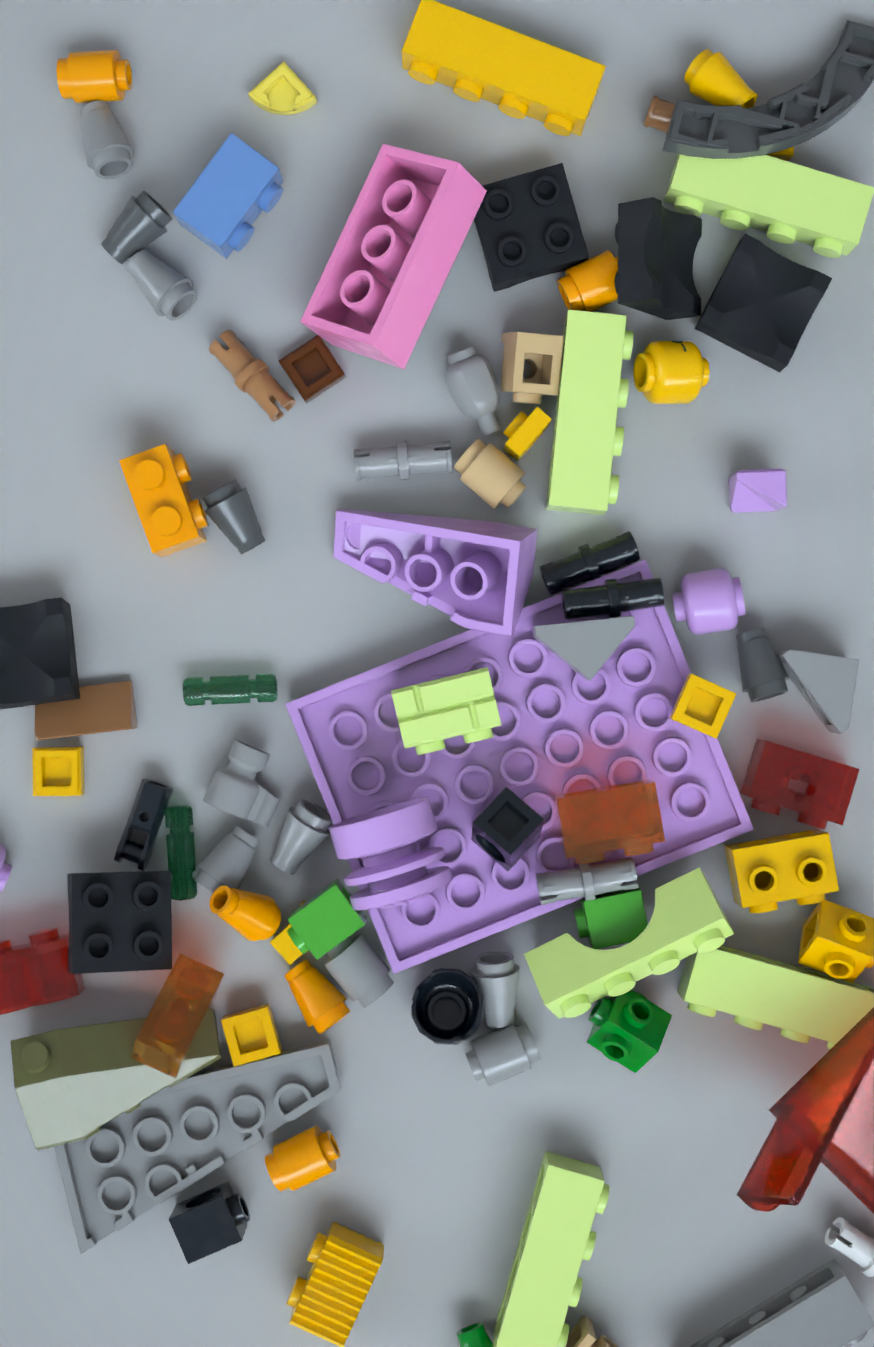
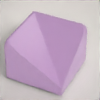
M783 468L738 470L728 478L731 512L779 511L787 506L786 470L783 471Z

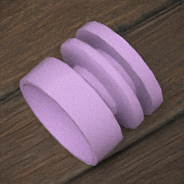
M428 797L413 799L373 810L329 827L338 859L350 860L361 858L363 862L362 867L344 877L346 886L369 883V887L350 896L353 910L388 909L405 905L426 897L433 890L452 881L449 866L426 869V865L445 857L444 848H420L418 840L429 836L437 830Z

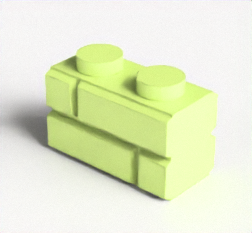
M488 667L391 690L404 748L415 746L417 755L445 749L444 739L463 735L465 744L494 737L492 728L501 726Z

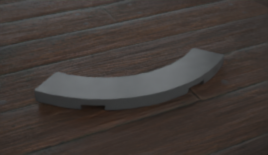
M847 20L836 49L822 66L821 70L806 84L802 83L786 93L768 99L767 104L742 108L740 105L713 106L676 100L662 151L691 157L738 159L762 156L785 150L806 142L826 131L842 119L861 100L874 81V27Z

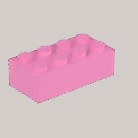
M383 144L300 322L333 346L404 369L487 190L459 162Z

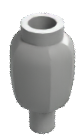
M473 346L446 357L450 366L446 369L445 380L459 410L465 416L477 420L483 437L501 430L494 413L500 402V391L488 359L483 355H477Z

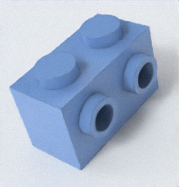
M231 133L180 201L173 214L183 228L227 259L233 250L239 252L249 242L255 229L251 225L262 210L266 213L270 212L279 201L283 193V188L281 187L283 179L279 167Z

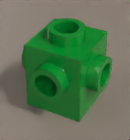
M632 989L619 996L604 997L597 1001L589 1015L588 1020L594 1025L586 1042L601 1051L608 1059L618 1062L636 1073L659 1052L672 1015Z

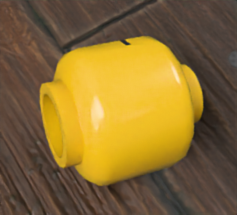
M652 341L644 349L643 353L637 355L633 368L636 389L642 392L644 397L653 404L691 403L698 396L701 387L706 386L710 373L707 359L702 357L699 348L692 341Z

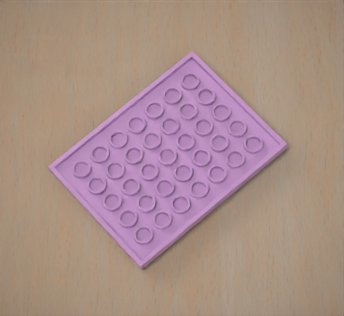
M645 559L570 590L605 585V580L615 578L617 583L653 579ZM562 593L523 608L512 636L470 629L285 704L333 825L397 803L423 797L429 798L437 830L429 836L418 840L420 848H444L445 857L426 865V869L449 866L452 881L433 890L429 895L417 901L388 909H368L393 974L584 898H573L541 905L536 873L578 868V862L589 861V865H595L633 857L637 876L754 830L718 738H712L669 719L688 674H691V671L665 606L621 612L620 617L634 616L635 627L591 681L585 680L533 638L532 627L609 618V614L565 619ZM488 667L501 720V726L492 728L494 737L465 744L463 735L444 739L445 749L417 755L415 746L404 748L391 690ZM506 787L544 819L541 837L508 872L471 840L473 821ZM361 858L348 860L352 871L363 866ZM369 883L358 885V887L362 890L369 887Z

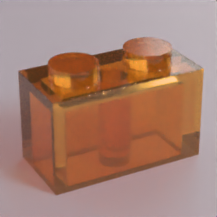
M650 779L553 795L563 854L566 858L575 857L576 864L602 861L605 859L604 852L623 848L625 856L650 853L654 851L653 843L665 841L656 784Z
M180 953L136 1038L131 1058L176 1079L215 1000L224 973Z

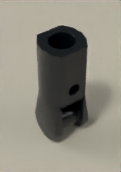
M141 780L128 821L118 844L114 861L120 863L122 859L137 863L139 870H145L173 788L153 780ZM134 829L148 834L145 846L130 841Z

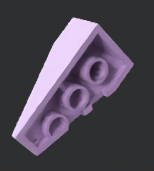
M338 509L336 510L333 557L380 583L388 582L412 595V600L423 606L429 604L451 616V621L464 628L512 636L533 577L538 529L492 521Z

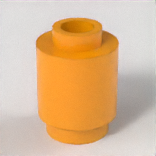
M118 50L70 52L68 58H59L57 61V82L60 94L64 99H73L75 103H89L97 100L105 102L123 101L125 90L132 89L130 63L128 59L122 60Z
M607 250L565 270L566 276L558 279L556 282L567 309L593 312L618 300L615 289L618 256L614 257Z
M315 1125L275 1145L273 1152L265 1155V1164L273 1184L280 1192L288 1188L295 1191L336 1171L335 1160L340 1158L341 1154L332 1133L329 1130L323 1133Z

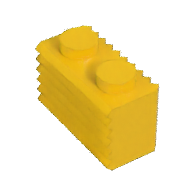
M332 1222L327 1235L318 1232L306 1258L307 1261L313 1263L306 1279L299 1276L296 1278L286 1305L293 1307L289 1324L339 1347H344L346 1339L353 1328L358 1313L382 1264L384 1245L381 1242L374 1241L372 1238H367L363 1234H358L355 1230H349L346 1226H341L337 1222Z

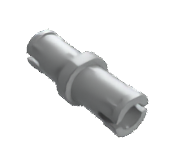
M406 441L397 442V447L354 449L356 480L400 476V480H410L409 475L453 472L450 441L407 446Z
M633 857L595 865H589V861L578 862V868L536 873L541 905L584 897L585 901L595 900V895L638 888L637 871Z

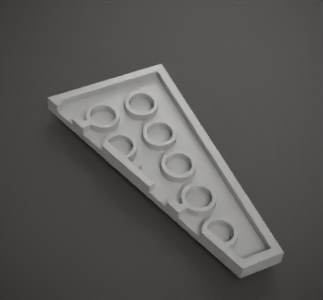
M330 1040L281 1051V1054L235 1067L232 1063L197 1072L174 1087H165L140 1102L141 1106L129 1114L125 1112L102 1125L100 1127L101 1130L89 1138L54 1147L80 1254L95 1246L98 1241L115 1230L119 1231L127 1226L136 1217L158 1203L162 1204L219 1168L228 1159L242 1150L249 1149L262 1141L266 1135L288 1121L292 1122L341 1090V1082Z

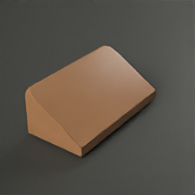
M132 681L79 687L80 699L35 705L34 731L36 741L138 728Z

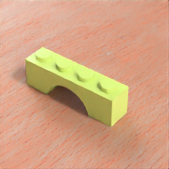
M699 867L655 889V907L652 918L644 931L630 943L615 949L599 950L584 946L571 935L565 933L525 953L524 956L544 1005L559 1019L563 1017L573 1018L587 1012L591 1008V1003L608 995L614 997L629 992L634 988L636 981L651 974L662 975L674 970L680 964V960L696 952L708 953L719 948L725 942V938L735 933L711 884Z

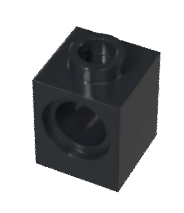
M506 787L473 821L471 840L508 872L541 837L544 819Z
M229 1181L177 1203L169 1217V1222L188 1264L241 1242L247 1228V1222L250 1221L249 1210L241 1193L234 1195Z

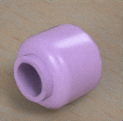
M724 568L685 574L680 582L681 592L672 593L676 622L686 620L688 629L694 635L731 630L737 625L738 616L745 615L740 578H731L730 573Z

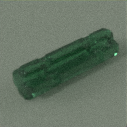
M256 674V679H249V675L210 676V681H204V677H187L183 681L182 694L184 702L188 706L205 705V700H211L212 705L251 703V698H257V703L274 702L278 696V682L274 674Z
M170 806L165 810L166 828H170V834L166 835L168 871L171 870L173 879H171V899L177 901L191 900L197 895V882L194 880L195 877H192V872L196 871L194 832H190L189 826L193 825V812L191 806Z

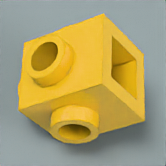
M823 899L802 926L798 963L826 973L833 978L842 979L853 984L865 967L870 969L874 965V918Z

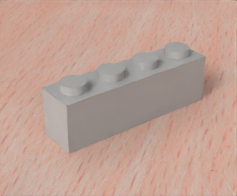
M832 1259L690 1347H848L864 1339L867 1331L874 1327V1321L836 1260Z

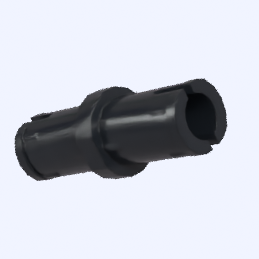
M628 531L591 548L588 544L578 547V553L539 566L547 591L551 596L567 587L587 580H595L610 570L639 561L640 556L636 542L631 532Z
M614 578L605 580V585L562 591L565 619L609 614V618H618L621 616V612L664 606L661 579L653 578L617 583Z

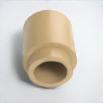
M479 438L465 451L454 466V469L462 475L459 480L494 510L501 503L506 508H509L527 487L521 482L526 472L492 443L486 445Z

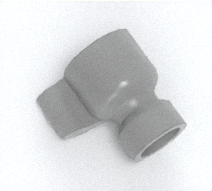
M234 740L228 753L229 765L226 768L218 769L214 773L203 801L229 814L249 819L268 827L280 800L257 784L255 776L256 773L264 770L270 754L241 741Z

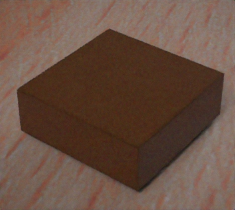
M319 335L279 360L280 365L305 403L313 400L346 378L339 364Z

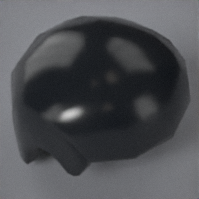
M440 968L433 970L414 991L411 1006L413 1021L418 1031L436 1044L457 1045L471 1037L483 1021L485 1006L483 994L476 980L460 969Z

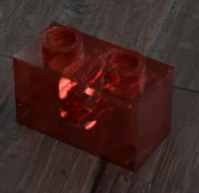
M756 739L740 793L753 798L752 808L778 816L781 807L799 812L798 822L825 830L828 821L843 825L860 769L770 741ZM790 779H800L803 783L808 784L805 793H795L792 789L787 788Z

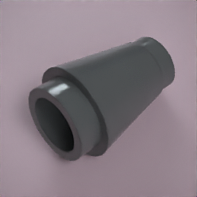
M143 190L137 198L134 196L130 197L101 245L116 261L123 264L128 258H131L166 233L168 230L165 226L172 220V217L151 195Z
M236 479L202 498L208 507L204 512L234 547L238 549L240 554H244L266 541L261 533L262 530L247 488L241 489Z
M756 628L736 635L742 692H748L750 701H763L788 692L786 680L789 679V676L769 638L766 636L764 628Z

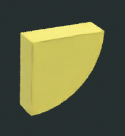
M284 61L248 93L249 99L259 108L279 115L297 114L317 103L316 96Z

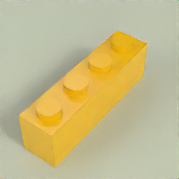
M434 0L420 1L401 51L402 69L408 70V75L413 79L428 85H433L437 81L450 86L456 95L468 101L479 102L480 99L492 102L499 105L498 109L513 118L524 119L525 116L542 121L547 130L561 136H570L571 133L578 136L582 135L606 68L605 65Z

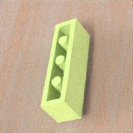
M678 154L664 202L674 204L673 208L682 214L701 216L702 213L720 218V223L728 228L735 230H747L748 227L767 232V238L775 242L793 244L795 241L812 245V250L819 255L839 258L841 254L847 256L859 244L874 194V187L768 155L738 159H710Z
M569 309L564 320L560 385L556 401L546 510L604 515L608 510V504H616L619 475H611L613 456H621L624 439V427L616 426L617 409L626 407L629 379L621 378L622 359H631L634 331L625 330L627 315Z
M724 945L708 953L696 952L686 958L677 992L684 1001L688 1002L687 1009L709 1017H715L717 1010L735 1015V1023L755 1030H762L763 1024L782 1028L780 1035L801 1043H809L810 1037L828 1041V1049L847 1056L855 1057L857 1050L871 1054L874 1053L873 987L856 982L852 984L824 973Z
M545 1151L492 1334L493 1347H566L569 1324L564 1323L569 1306L576 1307L579 1302L583 1279L577 1276L582 1259L589 1261L592 1256L596 1240V1232L591 1230L596 1213L603 1214L609 1196V1185L604 1184L605 1180L600 1166Z

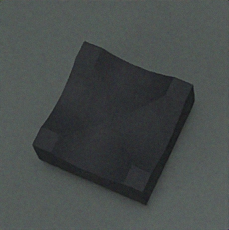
M563 163L482 185L487 192L477 211L474 222L494 292L510 288L534 278L565 271L588 260V251Z
M654 197L618 204V222L615 226V239L618 245V271L615 275V289L618 295V304L665 320L701 316V297L696 290L693 279L694 253L702 236L701 218L695 215L668 210L662 205L661 200Z
M744 234L694 329L780 373L789 364L801 336L832 278L817 270L795 263L771 250L761 241Z
M62 597L24 605L0 607V710L80 699L70 604Z
M171 870L67 874L69 973L84 974L172 969Z

